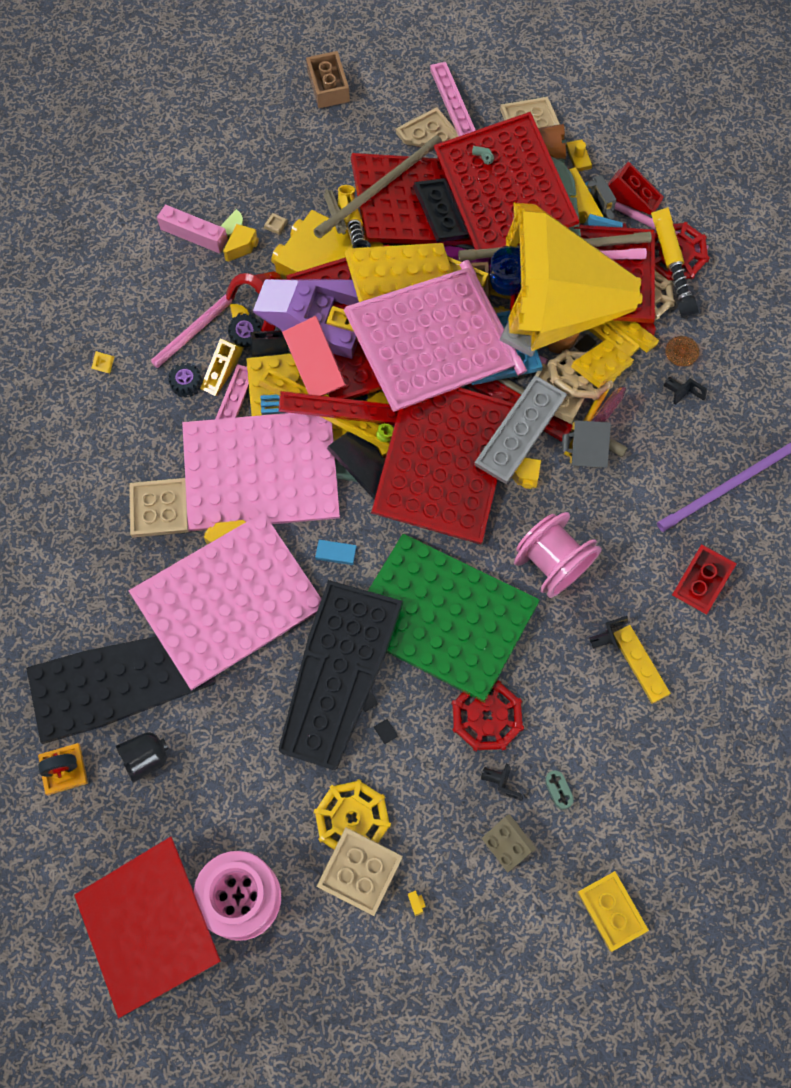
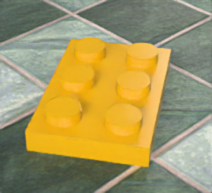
M606 339L573 361L571 368L597 388H600L631 366L634 359Z
M615 871L577 892L610 952L649 931Z

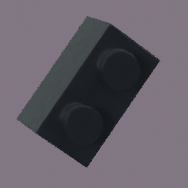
M281 330L250 332V352L252 358L288 354L289 347Z

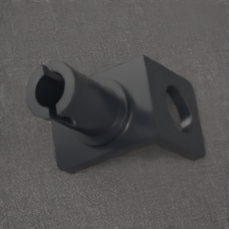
M668 377L664 383V387L675 393L673 402L675 405L688 392L702 400L706 399L707 388L691 378L684 384H681L672 377ZM695 387L699 388L702 394L697 392Z
M628 616L606 622L607 630H605V633L589 637L592 648L595 649L610 643V645H613L614 651H618L611 629L627 624Z
M506 763L502 772L484 767L481 780L498 784V791L501 795L523 801L521 793L505 789L511 770L509 764Z

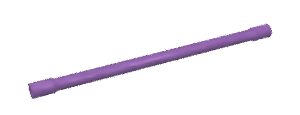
M791 442L674 514H670L657 522L658 528L662 532L668 530L680 520L791 453Z

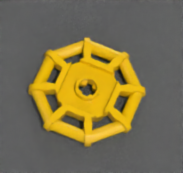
M360 779L350 783L329 786L330 789L313 812L316 816L320 837L318 840L320 843L323 842L334 850L338 842L331 837L335 833L341 836L345 827L369 838L367 834L373 825L379 826L371 840L379 843L387 829L391 827L385 804V795H381L370 788ZM354 790V795L348 798H341L339 794ZM360 791L373 800L368 803L360 798ZM335 797L337 799V803L335 804L333 809L331 811L326 810L332 799ZM376 805L378 806L380 819L373 818L372 807ZM356 813L357 822L348 823L347 815ZM324 817H331L332 829L328 831Z

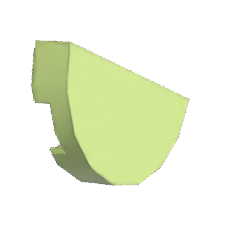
M236 209L220 226L225 228L227 237L231 236L236 224L243 225L241 213Z

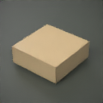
M272 213L264 228L280 235L288 221Z

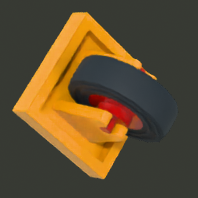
M79 743L38 755V768L47 796L88 784Z

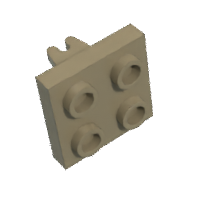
M510 814L505 816L481 838L507 873L536 849Z

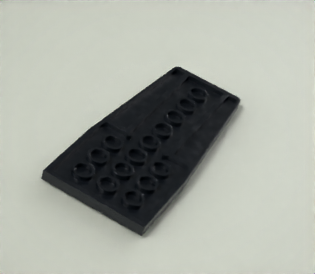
M328 580L306 643L278 749L280 753L330 770L338 768L385 659L403 601Z
M157 636L86 650L26 667L41 744L106 726L216 683L214 676L195 689L190 690Z

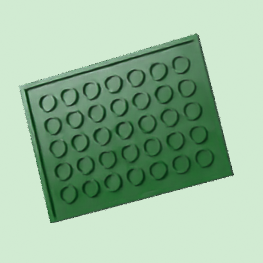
M405 534L401 535L368 590L369 592L403 601L387 653L482 702H485L540 603V599Z

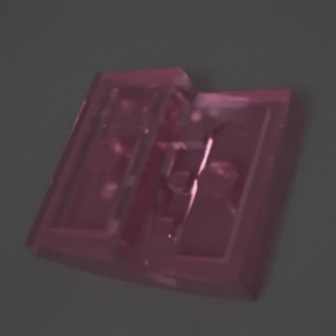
M619 387L614 390L591 421L606 422L624 398L626 388Z

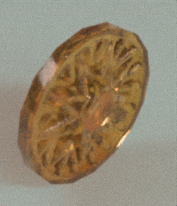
M677 336L668 342L665 354L673 364L689 366L696 362L699 356V347L693 339L687 336Z

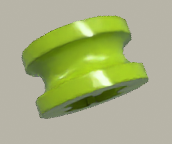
M381 424L376 432L377 439L385 443L390 442L394 428L390 424Z

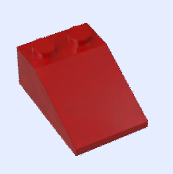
M629 161L614 174L608 183L616 198V202L649 215L656 211L664 198Z
M701 544L672 596L707 615L737 563Z

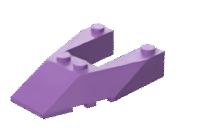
M268 279L264 281L253 313L281 329V332L317 316L332 353L350 359L353 358L358 344L355 333L326 324L334 301L345 305L359 303L353 280Z

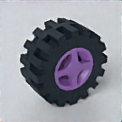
M238 314L229 323L228 336L231 342L233 341L235 344L247 348L250 346V332H259L260 324L250 314Z
M181 363V366L177 364L175 369L172 368V373H169L168 380L175 394H178L180 397L182 395L184 397L190 395L191 397L193 393H198V389L201 390L202 376L195 365L191 366L190 363L186 365Z

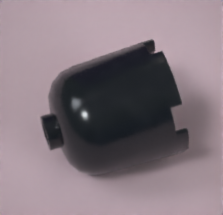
M151 732L143 733L116 745V749L123 760L132 783L160 769L167 760L165 751L169 748L164 738L160 740L156 734Z

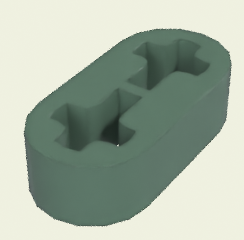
M556 770L549 772L545 778V784L554 804L561 810L570 808L573 803V795L563 774ZM553 775L555 778L559 777L560 779L558 781L559 789H557L554 783L551 784L549 782ZM560 791L564 797L569 798L567 805H564L563 802L559 803L558 800L561 798Z

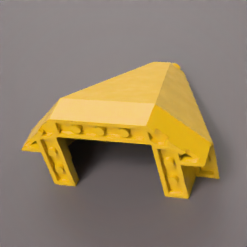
M514 203V219L506 237V254L513 255L518 243H520L522 288L508 317L509 333L531 335V351H534L636 310L637 305L642 302L640 277L634 276L536 204Z

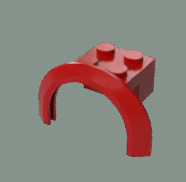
M275 271L258 275L249 273L239 274L230 282L226 292V299L228 301L230 299L234 300L239 287L243 284L251 285L260 294L265 280L282 278ZM264 320L260 331H275L276 326Z

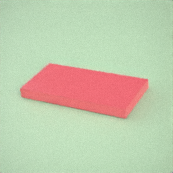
M317 316L282 332L308 394L324 396L346 386Z

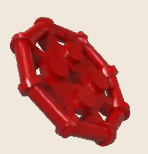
M684 221V223L673 224L675 231L681 230V233H678L676 236L684 259L682 268L686 271L684 272L685 279L692 280L703 265L709 262L710 257L707 251V236L701 234L691 227L688 222ZM656 231L655 249L659 250V257L655 258V271L667 280H674L672 279L673 274L670 272V269L667 272L658 265L661 262L665 265L666 263L661 244L657 242L659 238ZM685 232L693 236L694 239H691L689 236H687ZM696 244L700 246V253L695 250ZM693 259L699 260L693 266V268H691V266L689 265Z
M498 680L495 682L492 688L494 690L493 695H488L485 702L475 698L468 706L464 702L470 695L464 692L456 700H452L454 725L452 730L473 748V751L500 749L504 751L517 734L524 730L521 708L522 700L502 684V681ZM499 692L510 701L508 704L505 705L497 697ZM512 708L514 709V722L508 721V710ZM461 710L467 711V722L465 723L461 722ZM484 711H485V712H489V711H490V712L492 713V714H491V717H492L493 719H492V720H490V719L484 720V719H483V717H484L483 712H484ZM506 726L511 728V730L502 739V737L500 736V732ZM470 727L478 735L476 740L465 729ZM486 736L495 737L496 739L493 742H481L482 737Z

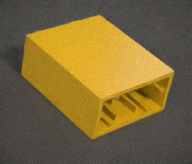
M311 210L304 221L298 219L294 223L290 233L291 238L285 245L279 244L275 248L271 261L275 264L276 273L282 279H286V275L345 258V251L353 246L349 232L345 230L346 234H338L334 226L322 238L316 237L314 229L329 218ZM370 242L371 247L383 246L381 243Z

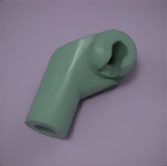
M473 146L472 155L481 156L485 164L493 162L494 156L489 148Z

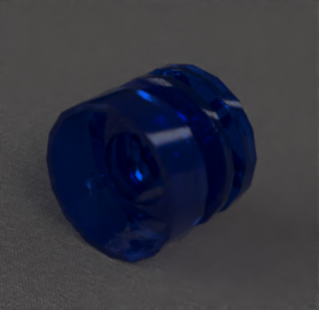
M506 246L500 248L491 258L490 283L497 293L512 296L518 294L522 288L520 249L517 247Z

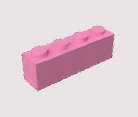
M165 205L157 216L161 230L217 253H221L228 242L225 228L168 205Z

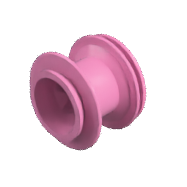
M568 512L561 513L558 516L551 514L545 517L524 536L516 548L518 552L514 560L516 566L531 560L548 577L541 587V592H547L549 598L558 595L577 580L601 552V548L596 546L597 541L595 539L589 540L580 546L563 529L570 518Z
M230 851L213 858L199 873L193 890L208 929L229 940L243 941L257 937L272 925L280 910L281 888L275 873L263 860L249 852ZM230 879L236 880L234 887L228 886ZM245 879H251V885L244 887ZM241 890V894H243L245 897L242 898L239 903L238 900L235 899V896H238ZM224 892L227 893V899L220 901V895ZM257 892L256 900L252 901L251 895ZM229 907H234L235 909L232 915H227ZM244 907H250V911L243 915Z

